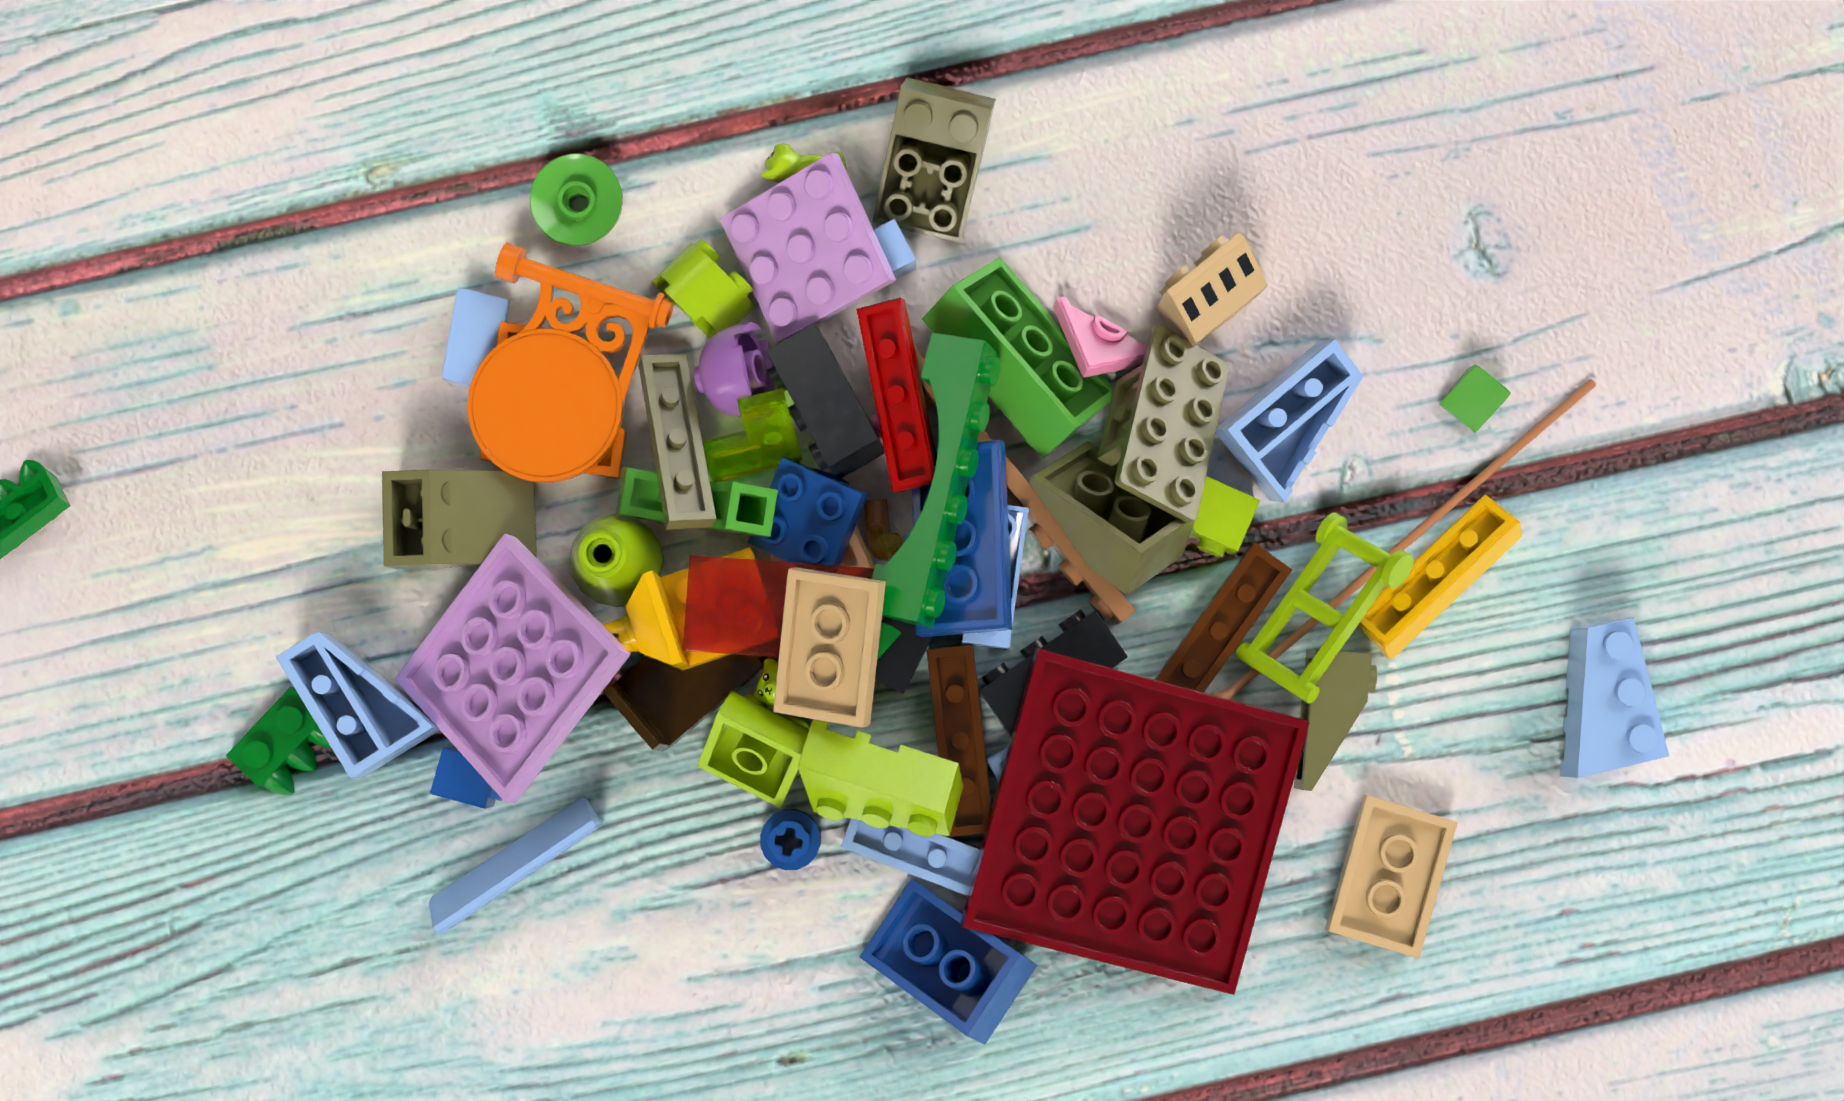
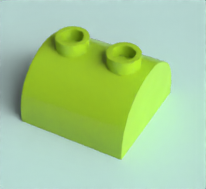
M731 691L716 715L697 767L781 808L799 774L797 765L809 732V726L800 717L793 715L784 717L767 708L764 702L757 700L754 695L742 696Z

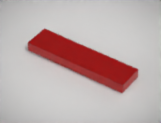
M899 297L858 308L856 310L892 492L900 493L929 486L932 484L937 457L905 299Z

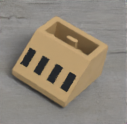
M1240 232L1229 241L1223 235L1217 238L1201 252L1202 256L1194 263L1197 267L1191 270L1187 264L1166 280V285L1159 291L1162 299L1155 310L1176 334L1187 339L1193 347L1206 339L1260 295L1268 286L1247 240Z

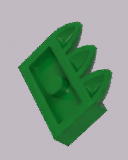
M23 461L19 475V487L10 480L0 479V559L71 506L57 477L37 461Z
M289 687L226 754V757L259 788L265 787L277 794L293 795L295 793L294 781L285 765L288 764L301 771H315L317 769L316 757L308 740L322 747L331 748L296 689Z

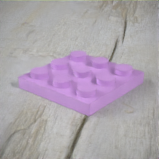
M837 153L827 154L720 218L776 343L786 340L814 323L817 325L896 281L871 223Z

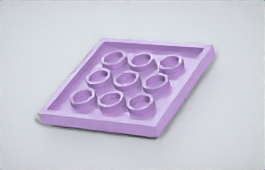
M504 534L394 680L503 801L516 803L631 653L516 537Z

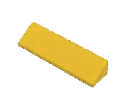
M1486 494L1483 495L1414 560L1413 568L1403 584L1397 588L1387 586L1380 593L1357 627L1388 659L1392 660L1522 537L1519 520Z

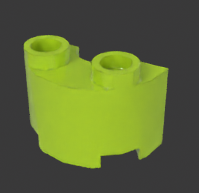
M701 238L696 244L691 242L652 280V283L662 293L667 294V298L674 301V304L710 339L720 330L739 324L755 306L747 297L753 291L752 287L736 271H733L728 276L716 264L721 257Z

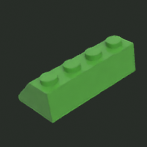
M1000 257L952 285L922 318L934 333L984 340L999 353L1000 374L997 383L994 386L991 385L989 397L996 408L1006 415L1023 435L1025 441L1043 459L1111 403L1114 387L1103 374L1082 377L1062 327Z

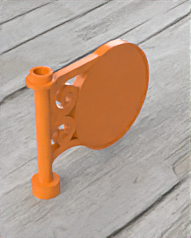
M506 242L497 258L495 277L513 284L519 280L520 276L540 283V296L537 308L526 326L516 335L511 336L493 348L477 368L471 381L467 400L470 428L483 453L496 466L512 476L536 483H556L570 480L584 474L597 465L616 441L622 424L624 403L649 329H657L658 326L667 327L673 312L674 301L668 300L665 293L660 292L656 299L653 300L527 259L525 248ZM554 287L579 296L581 303L580 312L573 322L564 324L557 319L559 310L563 308L564 314L571 316L574 312V307L566 298L553 300ZM617 317L627 320L633 329L632 341L619 379L612 365L602 353H615L619 351L626 342V334L622 326L614 322L606 324L608 332L615 333L616 336L611 342L600 339L598 333L603 322L609 318ZM547 319L553 329L540 328ZM586 327L588 341L574 333L580 332Z

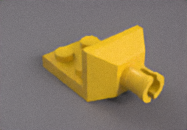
M751 547L662 577L654 571L643 573L625 606L628 615L603 624L629 652L639 651L650 658L681 670H686L781 638Z

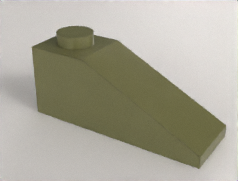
M1318 648L1306 649L1305 669L1319 651ZM1339 651L1316 683V686L1320 689L1316 700L1310 704L1302 700L1300 718L1310 721L1294 778V788L1307 791L1313 790L1368 702V693H1374L1377 683L1376 665H1371L1372 654Z

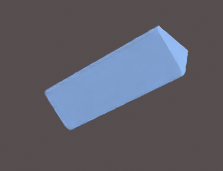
M585 796L578 798L433 896L429 901V908L435 932H440L441 934L451 929L602 827L603 821Z

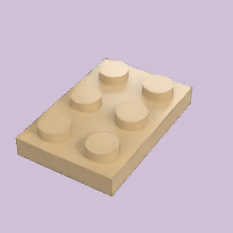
M796 567L788 569L773 712L861 728L870 725L886 581Z
M1363 794L1325 930L1419 959L1458 822Z

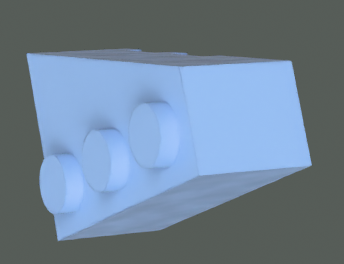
M1335 339L1317 342L1217 426L1215 433L1269 501L1286 502L1293 491L1291 488L1305 465L1310 464L1316 454L1315 449L1328 428L1332 427L1362 380L1363 374Z
M1634 617L1611 620L1570 630L1566 688L1569 689L1567 718H1564L1563 732H1566L1564 762L1561 761L1560 776L1580 778L1669 757Z
M317 631L276 656L350 779L366 777L440 730L416 703L332 634Z

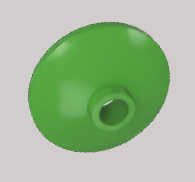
M568 154L549 162L537 174L530 191V208L539 228L556 242L570 246L588 245L605 237L619 220L623 206L622 189L614 172L601 160L585 154ZM577 197L587 199V205L581 211H574L571 208L572 201Z

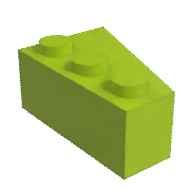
M812 720L797 767L813 812L830 820H841L843 817L861 820L875 828H887L888 826L906 828L920 836L930 837L935 834L950 836L963 790L958 763L901 744L898 752L870 744V734L857 730L855 738L827 730V721Z

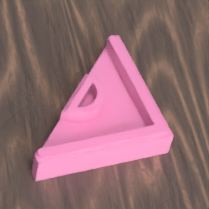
M1066 297L1056 299L1053 309L1083 378L1139 367L1143 364L1147 345L1128 336L1126 329L1097 314L1092 317L1069 304Z

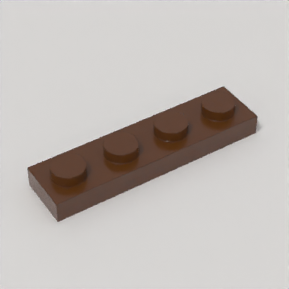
M1252 543L1154 679L1205 692L1293 569L1257 543Z
M973 645L929 649L926 652L938 757L958 763L963 782V790L950 836L947 837L983 834L986 831L992 807Z

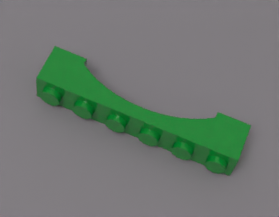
M931 332L921 379L932 387L937 406L939 424L937 461L928 497L914 528L899 550L885 565L875 563L872 579L886 581L882 618L933 628L935 618L940 617L945 605V591L943 590L946 572L952 569L957 553L956 544L954 543L958 524L964 521L967 513L968 501L965 492L969 478L975 475L978 467L979 455L976 446L980 431L983 432L986 429L989 421L990 410L987 400L991 385L994 386L997 383L1000 374L999 353L984 340Z

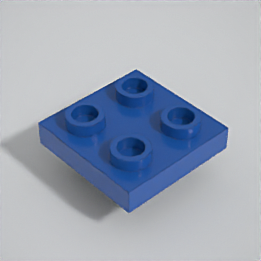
M782 457L769 487L778 490L771 537L750 536L747 543L799 568L836 574L869 494L850 486V483L842 478L838 480L835 475L829 472L808 467L789 457Z

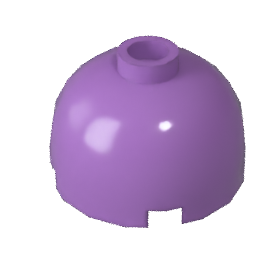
M755 323L737 324L717 332L705 343L699 358V366H696L694 370L695 384L699 392L705 393L708 401L719 412L738 418L770 414L776 405V402L768 403L769 392L777 391L767 372V369L774 366L766 352L771 347L767 339L758 341L753 331L760 330L761 328Z

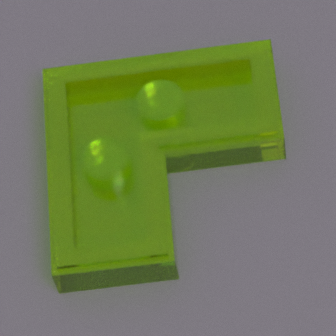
M783 388L737 399L745 431L702 441L706 464L711 479L714 482H722L778 468L782 457H789L798 462L803 461Z

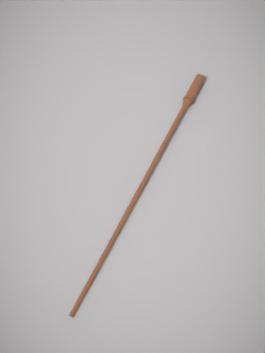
M1592 379L1584 383L1391 548L1388 553L1393 555L1399 550L1404 551L1596 386V383ZM1370 566L1327 604L1336 609L1363 586L1377 568ZM1311 617L1267 655L1276 660L1320 621ZM1251 668L1230 687L1217 693L1212 692L1211 694L1232 700L1236 693L1259 675L1260 672Z

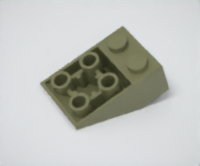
M907 77L900 88L872 222L885 224L895 219L900 229L961 243L996 99Z
M434 469L382 471L384 566L397 570L478 567L504 534L516 537L537 558L535 482L522 480L505 471Z

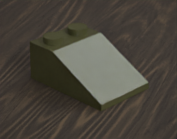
M1087 441L1032 475L1029 484L1089 568L1120 591L1129 595L1183 556L1195 520L1186 523L1115 484V477L1119 463L1110 466L1097 459L1099 447Z

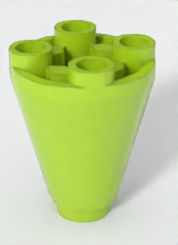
M616 514L600 516L585 525L573 541L569 557L572 577L581 592L596 603L613 607H621L628 603L643 573L654 571L660 576L664 566L661 544L651 528L636 518ZM609 546L612 550L611 559L606 563H599V555L596 551H603Z

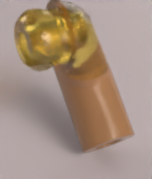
M887 499L867 500L864 505L871 553L874 557L886 561L889 557L895 555L902 546L903 541L898 533H890Z

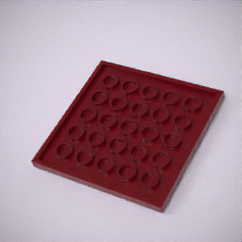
M1036 648L962 915V927L1235 995L1310 721Z

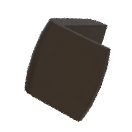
M753 647L686 670L678 669L645 656L617 681L611 680L603 692L652 750L663 752L676 744L722 705L731 691L737 692L763 668V665Z

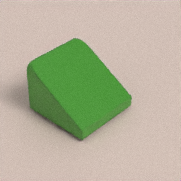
M1474 364L1466 369L1439 405L1475 433L1506 401L1511 392L1480 366Z

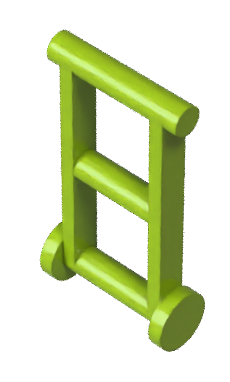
M1338 513L1329 514L1321 522L1316 533V543L1320 546L1253 642L1251 644L1243 642L1236 651L1238 659L1308 704L1314 702L1319 695L1320 689L1316 686V683L1385 586L1397 588L1403 584L1408 578L1414 563L1413 556L1403 550H1399L1391 555L1347 530L1346 518ZM1340 548L1377 568L1345 614L1309 593ZM1297 608L1333 629L1301 676L1265 654Z

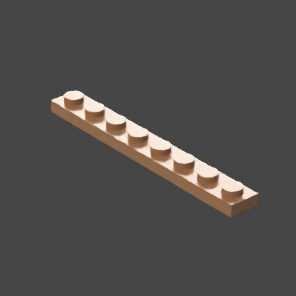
M915 348L921 377L925 359ZM921 379L926 407L928 408L932 404L937 409L932 387ZM985 430L983 432L980 431L978 442L993 441ZM1006 456L1007 505L1029 508L1028 519L1033 525L1028 531L1045 551L1052 546L1063 559L1058 564L1060 570L1074 586L1081 582L1093 595L1088 600L1089 604L1105 622L1112 618L1116 624L1122 623L1136 610L1118 588L1089 568L1028 481Z

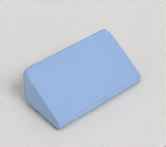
M457 289L442 371L443 380L451 384L470 387L480 363L497 345L500 322L507 321L509 299L469 289Z

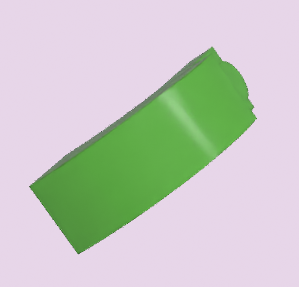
M629 467L623 468L616 515L665 524L656 472ZM710 481L716 515L713 527L691 529L771 537L778 490L738 482Z

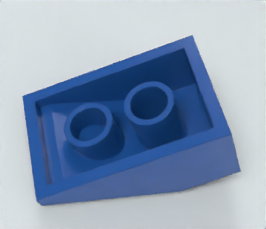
M911 879L859 957L964 1035L985 1045L1038 965L997 936L962 927L961 919L963 913L914 879Z

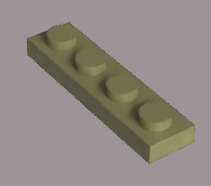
M687 354L641 355L638 366L666 530L713 527L716 515Z

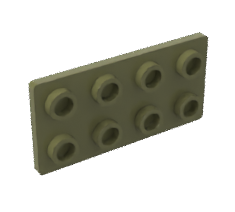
M1160 324L1151 328L1143 364L1116 380L1097 459L1110 466L1119 463L1115 477V484L1184 522L1190 523L1197 519L1230 366L1227 362L1197 345L1193 347L1187 339Z

